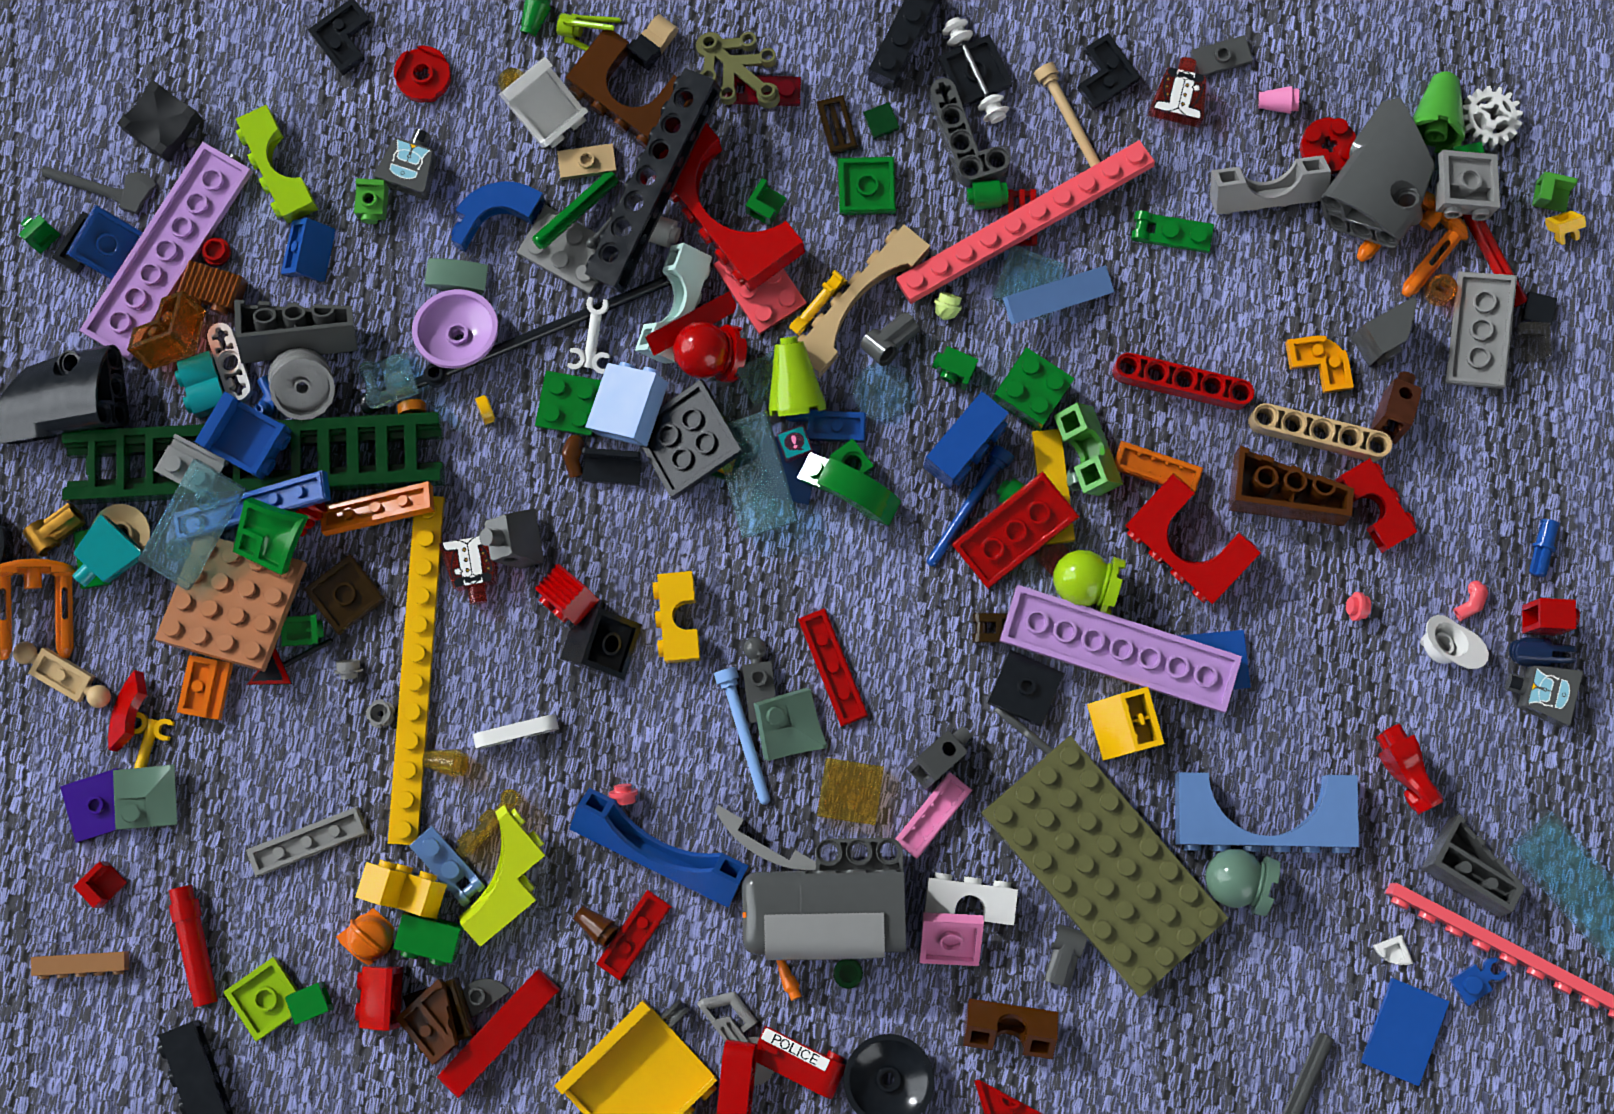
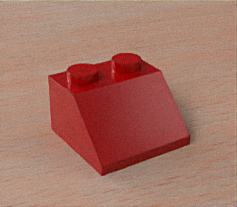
M362 967V972H359L357 975V990H361L360 1003H356L355 1020L359 1021V1028L381 1031L400 1028V1023L396 1020V1017L401 1013L403 967Z

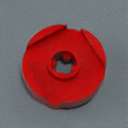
M425 45L417 46L418 49H413L410 52L408 50L403 52L394 66V77L402 94L414 102L436 101L447 91L451 82V69L444 55L439 50ZM424 68L428 69V78L419 80L416 72H422Z
M1343 118L1318 119L1311 123L1303 133L1300 142L1302 158L1324 155L1331 174L1338 173L1349 159L1350 148L1356 139V135ZM1325 139L1335 143L1336 146L1333 147V152L1322 148L1321 145L1325 143Z

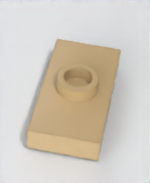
M613 143L557 151L561 180L603 175L610 171L617 173Z

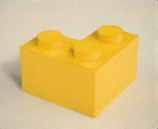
M380 859L379 864L366 862L355 897L377 905L397 908L418 916L437 919L447 884L436 881L438 875L425 871H420L419 875L412 873L413 867Z

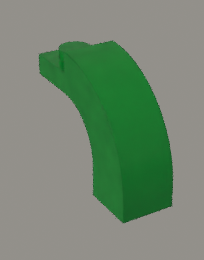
M811 452L797 476L801 482L844 500L855 507L863 516L888 527L901 503V500L893 492L864 473L835 459H826Z

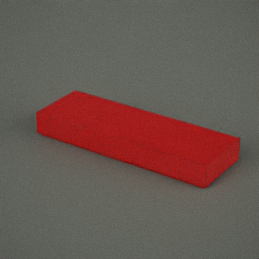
M647 890L596 964L621 981L672 906Z

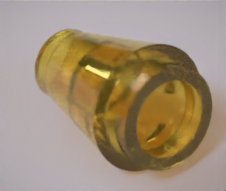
M461 749L426 750L423 755L422 764L425 768L457 778L466 774L469 756L467 753H463Z

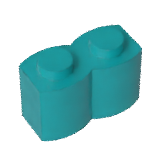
M206 351L177 361L178 370L175 371V377L179 386L185 387L186 397H183V402L189 414L193 413L199 419L211 415L225 391L211 351Z

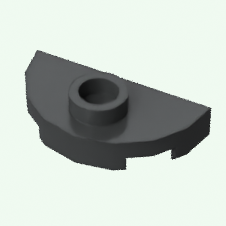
M492 978L478 979L469 983L463 989L471 1018L511 992L503 982Z

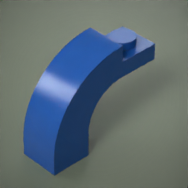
M508 181L490 183L474 190L462 200L455 210L462 221L457 222L453 227L451 241L456 248L465 252L482 223L488 218L499 214L513 215L532 225L546 201L543 193L525 184Z

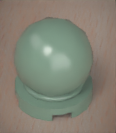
M1243 849L1224 850L1216 854L1208 863L1205 872L1207 890L1216 901L1226 907L1241 908L1250 904L1253 915L1266 917L1274 901V898L1269 897L1272 883L1278 884L1280 861L1266 856L1259 863L1253 854Z

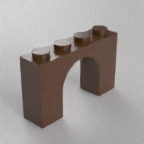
M602 30L565 77L568 90L576 99L581 100L583 98L589 102L591 109L602 117L607 115L614 120L612 123L624 133L627 131L631 132L636 136L635 140L637 143L646 148L649 142L650 131L653 127L657 126L661 117V109L664 103L669 101L674 91L673 85L677 76L673 75L658 96L644 106L629 107L617 102L608 91V83L612 74L627 57L629 41L615 31ZM694 99L686 101L684 108L689 107Z

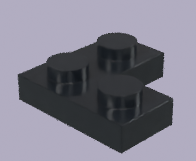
M348 0L309 28L308 32L343 76L365 60L350 38L369 25L371 21L355 0Z
M1109 33L1085 47V54L1098 72L1078 84L1077 89L1092 110L1100 107L1140 80L1139 74Z

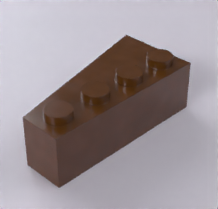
M1241 445L1234 454L1228 511L1344 526L1352 517L1354 488L1320 475L1314 476L1303 472L1302 468L1294 465L1290 467L1279 463L1270 456L1264 454L1261 456L1250 452L1249 448Z

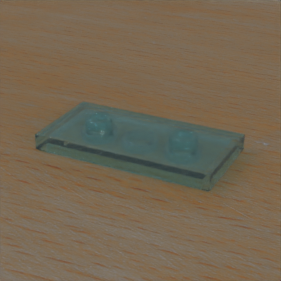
M762 411L730 422L729 425L745 452L722 468L742 538L747 539L799 522L768 413Z
M193 459L138 561L182 588L191 590L244 495L246 488L202 461Z

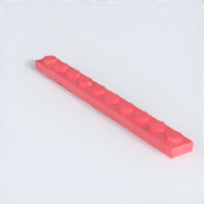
M1138 140L896 277V283L909 303L912 304L1153 168L1155 161L1141 141Z
M1398 883L1389 884L1385 894L1392 897V904L1405 910L1409 906L1419 911L1417 915L1419 918L1431 924H1435L1436 920L1446 925L1444 929L1446 932L1458 938H1462L1464 934L1473 939L1472 945L1478 949L1489 952L1491 948L1500 953L1499 959L1512 966H1516L1519 963L1527 967L1526 973L1542 981L1544 977L1554 981L1553 987L1569 995L1572 991L1581 995V1002L1595 1009H1598L1599 1005L1608 1009V1016L1614 1019V995Z

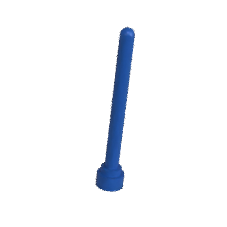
M995 445L990 452L989 466L927 558L929 566L934 567L939 563L998 471L1009 467L1015 458L1013 454L1003 447Z

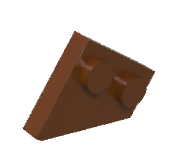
M443 979L436 980L396 1017V1020L432 1065L437 1064L459 1044Z

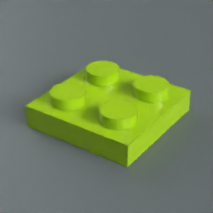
M275 956L223 991V993L255 1042H257L292 1018L285 997L299 990Z

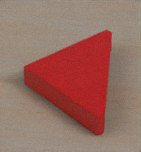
M979 1079L974 1080L984 1114H1042Z

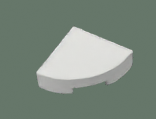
M1402 935L1373 945L1377 954L1389 963L1398 965L1413 964Z

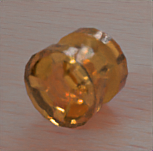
M1448 274L1436 275L1424 288L1425 299L1434 306L1446 305L1455 297L1458 291L1456 280Z

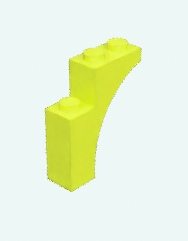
M505 804L495 812L501 831V851L495 873L489 885L476 902L458 916L463 929L480 947L536 901L532 892L535 886L523 874L545 856L541 847L545 843L534 830L529 833L523 826L526 821L515 808L510 811Z

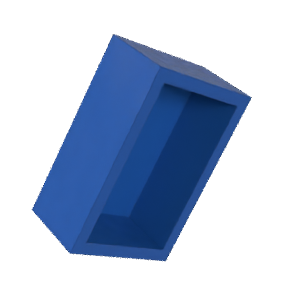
M981 391L926 456L923 468L950 489L954 484L959 487L968 477L972 462L978 465L987 454V450L990 447L988 443L990 441L996 443L1005 433V428L1008 426L1006 419L1009 413Z

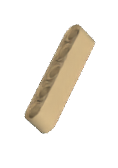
M1269 403L1258 405L1248 418L1250 428L1258 434L1362 460L1371 458L1373 462L1379 461L1392 449V440L1384 432ZM1258 413L1268 416V425H1263L1258 421ZM1286 420L1296 423V432H1291L1286 428ZM1314 427L1323 429L1325 439L1315 436ZM1342 434L1351 436L1353 446H1348L1342 441ZM1371 441L1379 443L1381 453H1376L1371 449Z

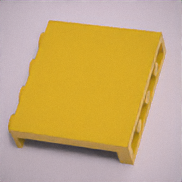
M644 999L559 1080L554 1087L562 1095L565 1093L583 1114H692L695 1111L692 1105L700 1097L705 1101L717 1089L714 1083L718 1078L674 1030L669 1028L668 1024L660 1018L661 1016Z

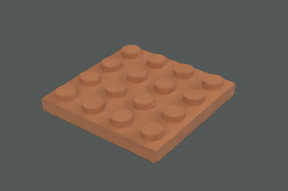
M209 535L196 537L155 640L162 644L265 672L307 564L303 560L292 558L288 572L280 575L234 553L235 542Z

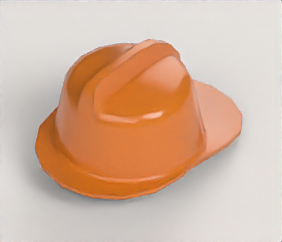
M372 908L355 920L351 919L350 926L337 935L336 938L358 960L371 965L373 961L380 959L389 951L395 928L378 911Z

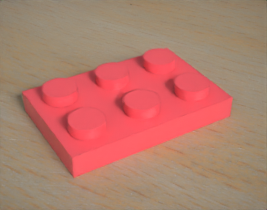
M720 261L713 264V267L759 335L807 306V302L784 268L750 292L745 285L740 287L731 275L733 270L728 264L723 266Z

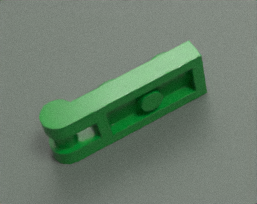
M1142 210L1135 212L1134 221L1136 222V228L1132 231V241L1203 253L1210 252L1214 224L1156 215ZM1148 224L1155 225L1154 233L1147 231Z

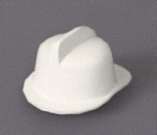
M1436 615L1429 619L1426 626V634L1421 638L1420 644L1424 646L1427 655L1433 661L1441 664L1454 662L1467 669H1479L1487 663L1489 652L1486 644L1478 635L1443 615Z

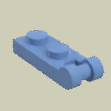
M433 825L409 845L435 875H438L437 878L442 883L447 884L446 888L463 907H466L471 902L470 898L477 892L481 893L487 888L486 884ZM465 876L470 883L462 890L457 882Z

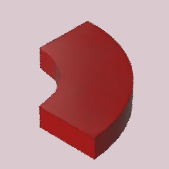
M134 670L124 683L116 699L108 730V749L118 752L135 735L136 716L142 702L147 697L143 672Z

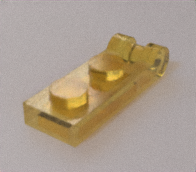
M513 789L503 791L501 803L494 810L489 808L480 816L478 821L481 824L473 832L469 829L459 838L457 842L460 846L455 851L463 859H468L499 827V821L495 812L504 804L510 811L514 808L516 809L521 803V794Z

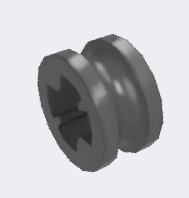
M681 999L675 1002L660 1017L662 1020H668L669 1028L690 1010L688 1007L682 1006Z

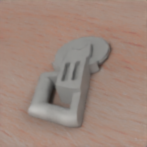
M735 991L703 998L697 1002V1005L724 1041L734 1040L757 1044L760 1037L746 1038L743 1033L758 1021ZM731 1005L744 1024L739 1028L730 1015L715 1018L709 1009ZM756 1063L754 1086L762 1085L769 1081L774 1071Z

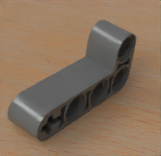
M947 78L935 80L931 86L930 104L958 182L964 187H971L972 182L990 181L1003 177L1007 173L1010 163L1008 151L999 146L978 151L955 84ZM939 91H942L944 95H947V100H946V104H947V105H945V106H944V103H945L944 98H943L942 94H938ZM952 116L955 117L959 122L956 124H948L945 121V118ZM963 142L968 148L958 150L954 147V144ZM998 159L1002 161L1003 166L993 167L989 161ZM970 167L976 170L977 174L968 176L962 170Z

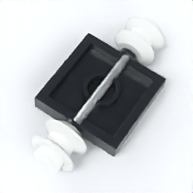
M953 18L945 23L942 34L950 36L947 42L948 46L958 48L939 55L938 61L946 78L955 84L963 108L982 100L978 110L986 111V115L983 118L984 122L998 123L1006 118L1009 107L1001 105L1004 96L997 93L1011 88L1013 82L990 34L968 43L973 35V31L965 30L964 27L968 24L967 19Z

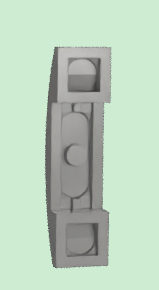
M719 805L715 809L719 819L731 835L757 856L791 869L816 870V862L797 850L794 851L790 860L786 859L740 832L739 829L745 820Z

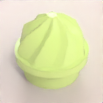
M940 292L939 297L934 300L935 313L942 320L955 318L962 309L960 305L962 298L951 293Z

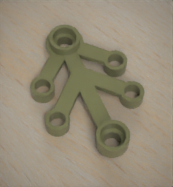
M714 32L701 35L696 42L697 52L704 58V70L700 74L707 77L712 76V79L718 82L715 72V59L723 64V86L719 95L723 104L731 105L737 99L734 88L736 75L756 92L758 103L761 107L771 109L780 102L777 86L772 83H763L746 66L773 67L777 62L775 51L772 48H764L759 54L730 55L725 51L743 49L750 52L755 50L758 43L753 32H745L740 38L722 39L719 34ZM746 40H753L749 44L744 43ZM714 42L713 45L706 46V43ZM768 55L772 56L771 59L764 60V57ZM771 91L769 95H764L765 92ZM726 93H732L730 97H724Z

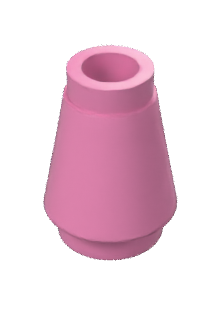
M1292 86L1259 92L1258 109L1291 114L1292 111H1299V88L1292 89Z

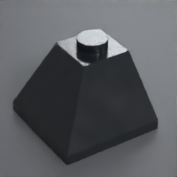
M595 607L577 626H574L568 632L560 659L625 680L642 624Z

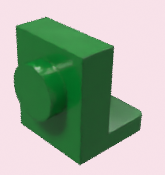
M316 614L286 617L281 630L282 647L318 645V638H324L323 620L317 621Z

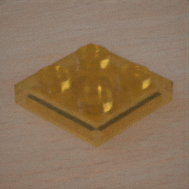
M826 758L817 817L875 826L884 766Z

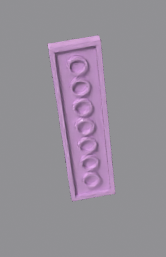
M202 141L79 331L103 346L112 344L117 346L121 356L131 361L178 289L188 261H196L202 252L204 243L211 238L252 175L251 169Z
M1017 585L999 642L1133 685L1143 688L1148 687L1149 690L1221 713H1226L1242 659V656L1103 613L1083 605H1075L1067 600Z

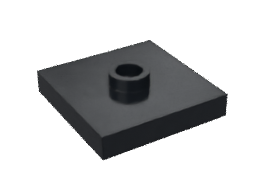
M1010 650L987 704L1041 727L1064 673Z

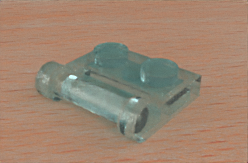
M407 351L391 355L387 359L376 363L364 361L359 366L360 375L365 380L367 389L366 403L370 408H380L419 394L412 362ZM383 375L387 390L379 391L376 377Z

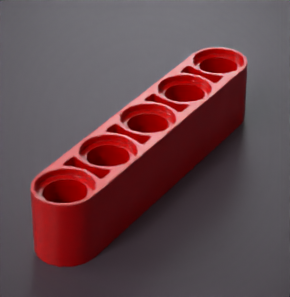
M1134 353L1121 354L1112 369L1114 378L1120 383L1232 410L1245 408L1254 397L1253 385L1247 380ZM1120 364H1130L1133 368V373H1123L1120 369ZM1148 371H1158L1161 375V380H1152L1148 375ZM1176 377H1185L1189 382V387L1179 386ZM1204 384H1214L1217 388V393H1208L1204 388ZM1233 390L1242 391L1245 395V400L1239 401L1235 399Z
M539 968L452 1059L437 1078L457 1098H460L465 1093V1090L484 1073L487 1066L499 1057L507 1048L506 1046L528 1026V1023L544 1009L548 1001L555 994H558L561 989Z
M734 1040L725 1041L717 1114H751L758 1052L756 1043Z

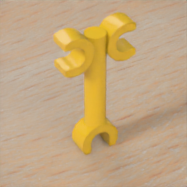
M834 270L831 278L822 284V291L806 310L790 324L789 328L800 336L830 297H834L839 289L847 284L848 281L837 270Z
M138 712L136 717L142 720V725L137 729L135 728V734L144 733L134 768H144L148 765L155 737L162 741H170L171 737L161 733V728L164 725L174 726L175 722L170 719H160L159 721L150 719L144 713Z

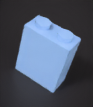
M620 362L619 365L607 363L586 428L605 438L647 447L669 383L659 376L660 372L650 367H644L643 370H639L634 365L626 362Z

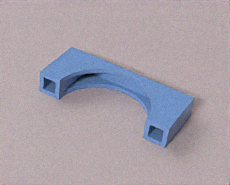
M1176 773V845H1183V851H1201V845H1213V851H1224L1231 849V846H1243V850L1247 852H1261V846H1272V852H1290V847H1302V853H1320V847H1331L1332 853H1350V848L1359 847L1358 775L1322 776L1318 800L1308 817L1297 827L1286 833L1265 836L1240 828L1222 812L1213 796L1209 773Z

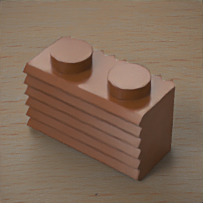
M189 260L177 292L184 298V302L191 306L200 308L201 304L211 306V311L227 316L228 312L235 314L234 300L243 299L248 282L240 275Z

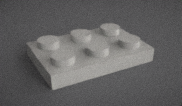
M545 205L518 249L517 254L591 295L598 283L585 274L587 270L586 264L590 256L595 253L599 240L594 249L588 248L586 241L589 238H593L596 233L575 222L548 247L538 249L532 241L533 236L559 214L558 211ZM617 252L611 255L609 262L612 261Z

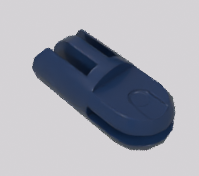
M1520 638L1519 640H1514L1509 647L1512 660L1519 665L1527 667H1549L1551 663H1574L1577 658L1552 655V651L1577 652V649L1573 645L1552 644L1549 638Z

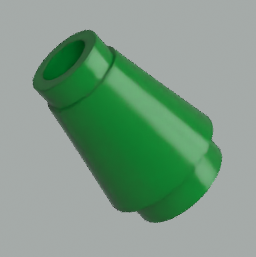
M525 0L521 33L526 35L529 33L532 37H536L537 32H539L551 10V7H549L551 0Z

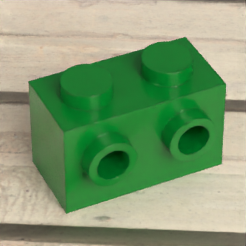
M405 911L401 916L393 949L400 950V955L407 958L417 959L419 955L430 958L429 963L447 966V963L451 964L457 958L464 929L460 923L441 918L422 917Z

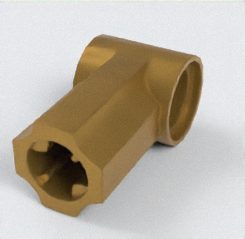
M67 503L48 518L29 524L23 530V534L37 556L45 557L48 555L47 552L55 546L59 548L63 539L86 524L85 517L73 503Z

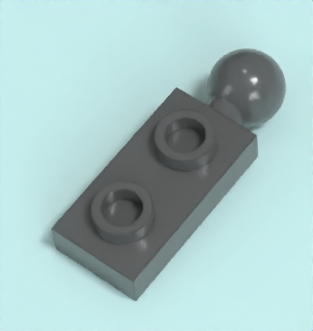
M758 637L749 638L743 646L745 656L751 660V664L742 665L750 723L757 722L754 703L776 697L771 661L762 662V657L766 653V644Z

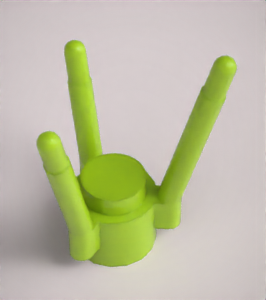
M561 13L557 21L556 32L557 35L564 36V43L575 45L587 51L590 46L576 39V36H582L584 27L613 31L615 30L614 25L604 23H620L622 20L619 17Z

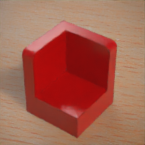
M99 861L73 888L92 908H102L127 882L109 862Z

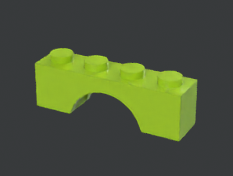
M264 105L236 118L240 129L236 130V133L242 145L248 144L251 153L247 154L253 168L255 170L260 169L263 176L259 178L260 184L266 194L271 193L274 202L270 204L277 218L283 217L287 224H289L292 220L300 219L319 210L308 186L301 177H286L277 173L274 169L273 153L284 136L268 106Z

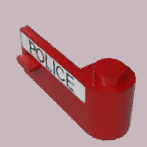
M765 1026L757 1042V1063L832 1100L844 1075L846 1064L843 1061L845 1057L831 1050L828 1051L827 1055L819 1053Z

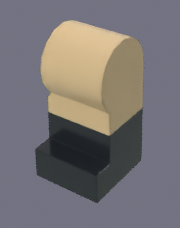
M658 14L650 22L647 29L627 46L629 57L649 71L676 37L678 27L661 14Z

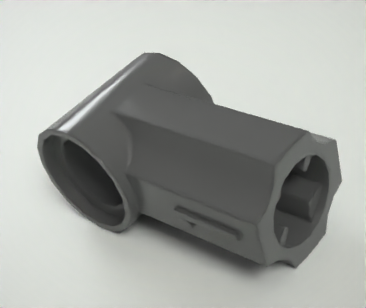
M903 312L883 329H872L861 341V348L880 366H886L895 359L898 349L920 332L919 325L908 312Z
M1058 924L1056 927L1058 932L1055 942L1051 944L1052 954L1044 980L1069 988L1077 960L1083 954L1087 937L1081 930Z

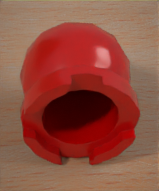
M705 321L693 322L677 334L673 345L674 360L680 369L689 376L698 379L715 376L718 381L732 383L738 379L735 375L738 367L744 368L747 355V341L745 338L740 337L742 328L739 326L725 324L719 328V326Z

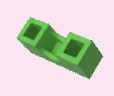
M1077 402L1055 414L1054 418L1063 441L1070 443L1079 455L1081 464L1073 468L1083 494L1101 496L1123 485L1094 407Z

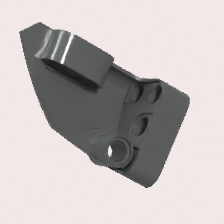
M1401 98L1381 102L1354 140L1350 148L1349 159L1320 199L1324 219L1331 228L1388 248H1396L1410 227L1422 221L1423 212L1421 205L1435 168L1427 146Z

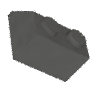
M1415 296L1365 323L1351 337L1369 367L1375 363L1380 367L1393 360L1394 356L1402 351L1401 346L1408 340L1417 305Z

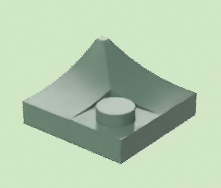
M803 688L754 703L765 760L771 761L798 753L827 748V743L815 710L811 689Z
M174 764L113 770L116 830L177 825Z

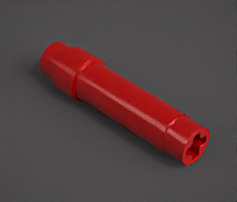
M192 884L168 890L171 901L169 911L172 923H175L193 1006L195 1008L217 1002L216 985L200 918L202 911L199 898L195 899Z

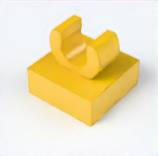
M1570 210L1545 218V224L1549 231L1555 233V240L1559 244L1565 245V235L1569 232L1573 240L1577 241L1580 239V231L1578 229L1586 227V220L1584 215Z

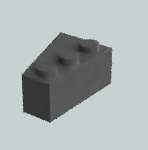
M1461 814L1449 818L1439 833L1421 870L1497 917L1512 913L1525 886L1500 858H1496L1484 845L1486 842L1480 836H1476L1466 825V820Z

